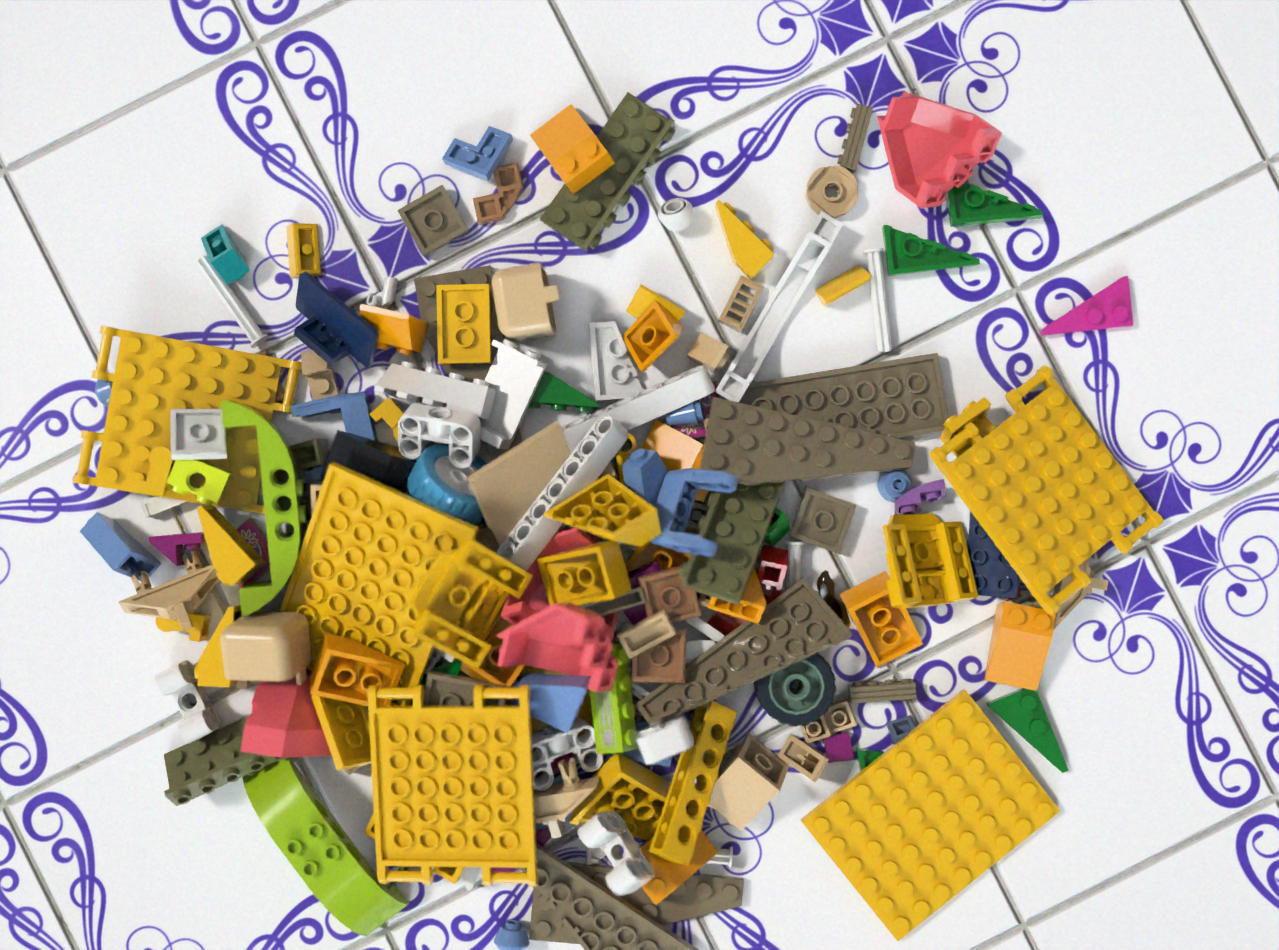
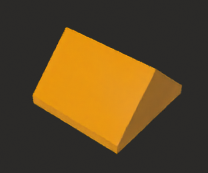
M655 301L622 335V339L640 371L645 372L680 336L685 327L658 301Z

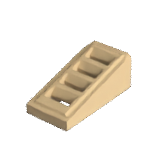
M741 275L718 322L741 333L764 286ZM742 284L755 290V294L752 295L740 289ZM737 294L750 299V304L736 298ZM733 302L746 308V312L744 313L732 307ZM728 311L742 317L741 322L728 316Z

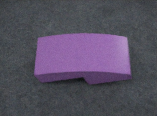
M944 479L925 483L900 496L894 501V513L901 515L916 514L917 511H921V501L925 500L927 503H932L944 498L946 491Z

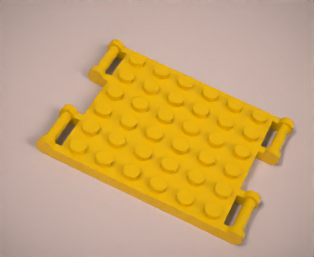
M101 326L99 334H102L97 366L96 370L92 372V378L112 381L113 384L104 434L82 430V449L77 475L74 474L73 483L157 496L135 489L139 479H147L150 468L149 453L151 450L158 446H166L171 449L170 409H221L220 401L233 400L259 411L272 421L274 410L292 413L290 406L294 404L299 370L302 371L301 362ZM113 336L121 338L114 374L107 373ZM281 367L289 368L283 404L275 402ZM256 425L226 428L227 459H198L232 473L220 502H212V505L265 514L264 506L257 505L261 485ZM94 440L102 441L96 478L88 476ZM279 469L277 471L276 476L279 481L281 477V472H284V469ZM195 473L191 478V483L196 488L203 487L206 482L204 475L201 473ZM168 484L164 498L205 504L196 500L198 495L191 492L182 495L172 491V485Z
M1043 365L1036 371L1037 374L1016 390L1011 389L1005 394L1007 402L1015 411L1014 414L984 437L979 435V430L975 424L968 422L956 436L940 448L935 447L930 451V457L1045 612L1053 615L1059 610V606L1080 588L1084 589L1091 583L1089 576L1079 569V565L1110 540L1120 552L1128 553L1133 549L1134 543L1152 528H1158L1164 521L1162 516L1151 508L1055 380L1052 370L1048 366ZM1043 383L1046 389L1024 404L1022 397ZM966 440H969L972 446L949 463L946 456ZM1142 515L1146 521L1128 536L1124 537L1121 531ZM1067 575H1070L1073 581L1054 597L1050 598L1047 592Z
M370 685L368 688V710L378 883L388 884L389 881L422 882L423 885H432L434 879L432 866L482 867V882L484 886H492L493 883H528V886H537L538 870L530 685L502 688H485L484 685H475L474 706H424L425 689L423 685H414L413 688H380L379 685ZM485 698H520V706H485ZM379 699H413V706H379ZM388 866H421V871H390ZM492 867L527 868V872H493Z

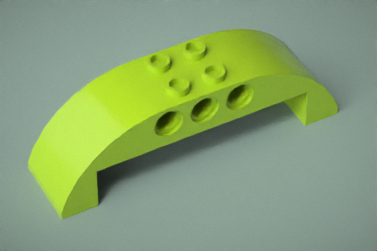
M225 400L220 401L223 428L252 425L257 427L271 580L248 582L239 588L241 614L243 616L259 610L271 601L286 584L294 570L302 547L303 523L307 521L306 505H301L300 496L304 495L303 479H298L296 461L283 433L259 411L243 403ZM279 469H284L288 472V482L284 483L277 479L276 475ZM280 496L290 498L292 502L291 508H283L280 505ZM282 523L292 524L294 533H284Z
M287 757L284 760L265 766L260 771L243 776V784L251 805L272 840L314 896L345 927L359 935L368 936L409 904L394 882L388 887L378 883L376 872L294 764L300 757Z

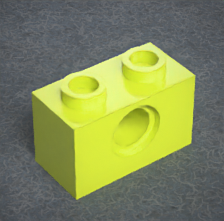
M198 459L176 460L166 483L172 485V491L182 495L191 492L198 495L196 500L212 505V502H220L232 473ZM195 473H201L205 477L206 482L201 488H196L191 483V478Z

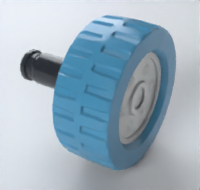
M439 443L431 445L420 455L408 476L409 493L412 498L477 526L485 518L467 477L486 466L487 463L479 456H476L468 468H458L450 461L449 444Z

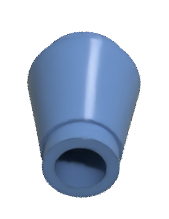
M701 400L694 401L665 414L668 426L699 425V422L705 420Z

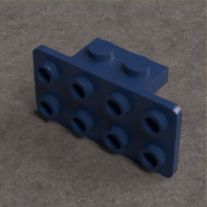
M307 272L301 273L299 275L295 306L308 320L295 327L294 335L330 366L350 354L365 367H370L373 364L378 340V332L375 327L366 322L354 309L348 307L334 293L325 288L315 277H312Z
M970 511L968 553L978 595L1007 598L1017 597L1019 594L1018 574Z

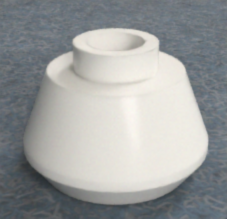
M683 198L670 199L660 207L658 218L669 230L681 232L691 223L692 204Z

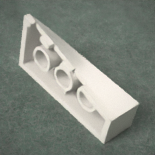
M402 361L401 365L392 363L374 388V391L424 405L471 412L478 418L485 420L490 418L496 394L495 389L488 387L489 382L474 378L473 383L464 381L465 376L450 373L449 377L440 375L441 370L426 367L425 371L417 370L416 364Z

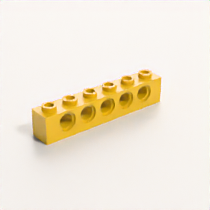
M713 700L695 708L689 726L694 739V746L682 751L651 843L650 853L674 863L689 865L690 859L694 855V846L698 834L703 826L706 808L711 801L714 783L719 776V767L727 750V742L735 725L736 711Z

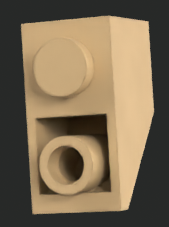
M700 333L688 352L687 358L700 366L705 365L707 370L713 373L716 368L721 370L730 356L726 352L729 346Z

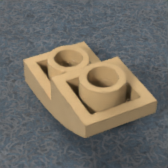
M849 699L830 705L827 713L823 714L819 720L813 721L809 725H800V728L808 744L829 737L832 733L856 726L858 722Z

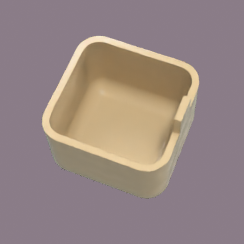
M542 263L509 267L496 271L492 277V289L498 326L501 333L514 342L557 336L552 302L560 300L558 286H549L547 272Z
M255 611L249 615H243L222 631L220 640L224 677L226 679L284 681L296 675L297 685H301L307 680L306 666L312 662L309 623L303 614L299 612Z

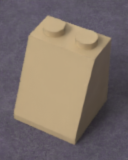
M749 733L719 769V776L714 783L711 801L708 806L724 816L729 824L736 826L742 831L780 792L789 765Z

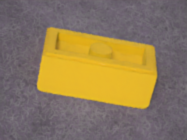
M292 223L288 225L286 230L290 277L298 278L303 272H307L311 276H320L321 266L317 224Z
M856 265L816 288L815 293L822 305L827 306L867 283L871 279V275L863 267Z
M642 284L639 286L626 310L628 314L638 319L655 301H658L679 322L686 312Z

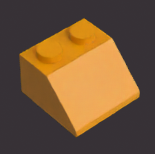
M361 304V317L369 324H372L378 332L377 349L387 351L388 346L397 348L396 353L411 356L412 352L422 353L429 323L410 314Z

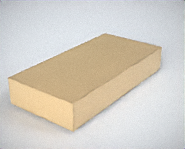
M665 609L617 633V637L630 659L676 635L677 631Z

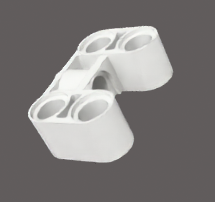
M413 403L398 422L399 451L406 458L416 459L421 455L429 441L449 444L451 463L458 468H468L480 451V420L471 412Z
M189 660L177 663L156 674L154 679L159 691L164 696L172 694L184 720L178 723L179 731L187 743H192L221 728V721L203 687L198 686V679H195L194 675L195 668ZM189 693L195 695L197 699L195 706L188 703L187 696Z
M682 714L653 728L649 725L637 731L638 737L636 741L646 765L694 746L693 736Z
M576 717L568 733L549 726L544 730L531 734L532 748L537 747L536 751L532 753L533 784L536 790H546L552 785L554 776L550 763L553 762L554 758L572 752L580 766L588 772L598 770L603 763V755L597 754L594 728L583 717ZM586 729L583 735L577 736L579 731ZM592 752V755L588 759H584L586 754ZM543 771L541 776L534 778L537 772Z
M614 811L599 812L578 829V835L582 842L589 848H601L604 850L613 865V870L606 875V882L617 895L634 893L655 876L652 865L643 855L629 832L625 821L618 813ZM621 847L625 850L624 857L621 854Z

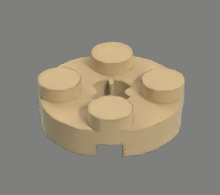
M834 165V167L825 166L819 168L812 174L806 186L805 198L809 207L817 215L822 211L834 219L847 214L857 201L858 189L856 179L849 170L841 166ZM827 186L829 188L836 186L838 188L836 193H839L838 197H827L825 188Z

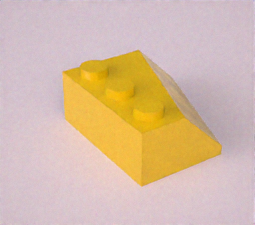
M606 474L544 512L547 518L613 541L638 547L643 546L661 534L657 509L609 474Z
M615 753L591 777L600 776L597 788L572 811L569 822L579 825L580 822L586 823L599 812L614 811L623 818L632 837L648 840L656 831L671 783L622 753Z

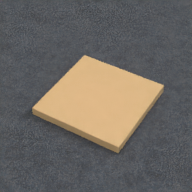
M556 421L467 477L497 549H499L571 455L562 427Z

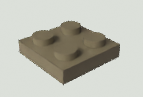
M443 185L397 210L424 257L469 232Z
M807 487L789 537L840 554L856 504Z

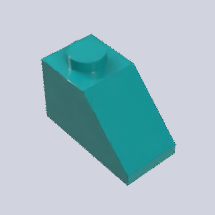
M223 224L201 237L210 263L228 285L233 281L242 279L250 271L243 254Z

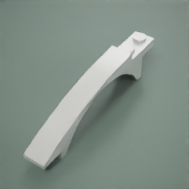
M822 211L819 213L716 388V393L729 401L739 403L799 298L831 248L843 223Z

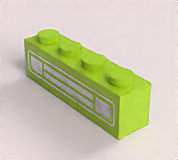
M613 643V649L610 651L611 655L618 662L612 689L602 692L590 690L597 754L624 753L638 749L636 741L638 734L634 718L635 707L632 701V682L628 665L629 657L621 643Z

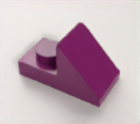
M203 532L149 537V542L176 566L184 565L181 558L184 555L183 544L185 549L201 548L200 543L206 542Z

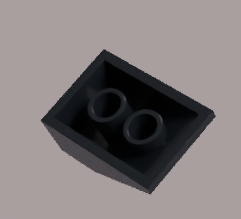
M337 430L320 478L324 480L329 465L336 462L405 494L408 488V476L416 463V459H409L403 456L397 446Z

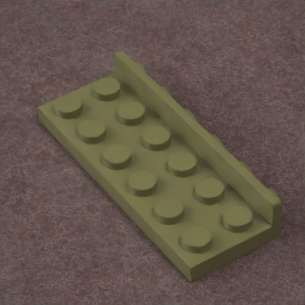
M627 92L597 136L615 164L575 194H572L564 183L540 218V221L586 253L590 248L595 249L602 240L600 233L605 226L610 228L617 218L615 212L620 205L624 207L631 198L632 194L629 191L634 184L639 186L647 174L644 170L649 162L654 164L660 156V146L664 141L668 143L676 132L674 129L675 120L672 118L668 120Z
M786 481L781 483H760L759 485L752 486L738 483L736 490L731 493L716 491L710 494L707 504L709 510L706 516L702 515L698 530H700L699 535L703 539L717 544L718 547L715 557L691 554L688 562H683L679 576L682 577L684 588L740 605Z
M247 717L192 743L165 753L164 760L169 789L165 790L164 794L175 806L184 805L192 799L211 793L223 785L235 782L245 775L260 771L265 766L284 760L287 757L242 752L243 734Z

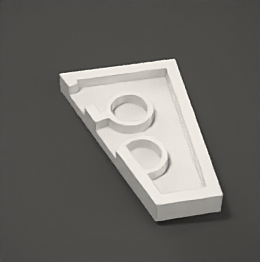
M616 322L589 323L588 331L594 401L621 400L643 391L644 388H642L637 377L638 374L629 358L627 348Z

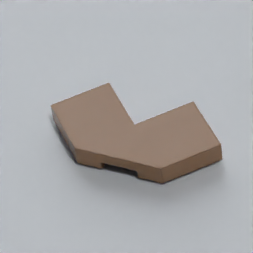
M518 162L498 166L494 171L498 193L473 198L479 225L504 220L524 190Z

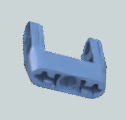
M366 391L335 395L290 406L292 417L303 416L308 418L341 410L347 433L378 441L374 419L369 415L372 410ZM324 465L314 467L311 471L305 472L307 483L322 481L320 476Z
M693 468L669 471L664 477L655 505L661 534L650 540V542L678 552L715 557L717 544L703 539L700 535L684 532L698 489L731 493L736 490L739 479L725 472Z

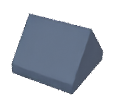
M911 715L886 722L892 744H896L904 739L916 727Z

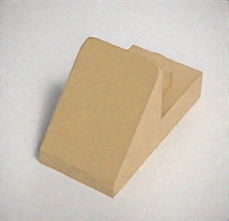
M313 350L301 352L302 374L307 377L313 400L340 395L333 367Z

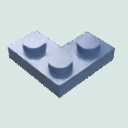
M489 126L477 146L454 138L442 160L445 165L489 181L511 145L513 138L510 133Z

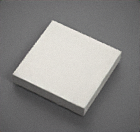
M170 409L171 460L227 459L226 428H223L221 409Z

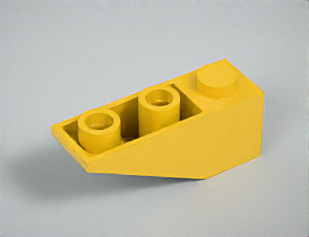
M718 200L715 204V209L732 262L752 280L773 259L775 254L772 250L774 248L766 239L762 238L760 240L754 234L755 229L746 220L741 222L735 216L737 212L729 203L725 202L723 204Z

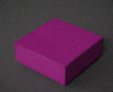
M848 731L823 738L826 756L829 759L828 763L854 758Z

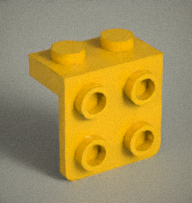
M983 397L978 402H970L960 415L956 416L954 414L949 417L943 424L944 430L940 440L945 444L961 432L962 427L968 422L975 424L979 430V435L984 437L995 428L986 417L991 403ZM966 440L953 450L952 453L958 457L971 447L972 444L969 440Z

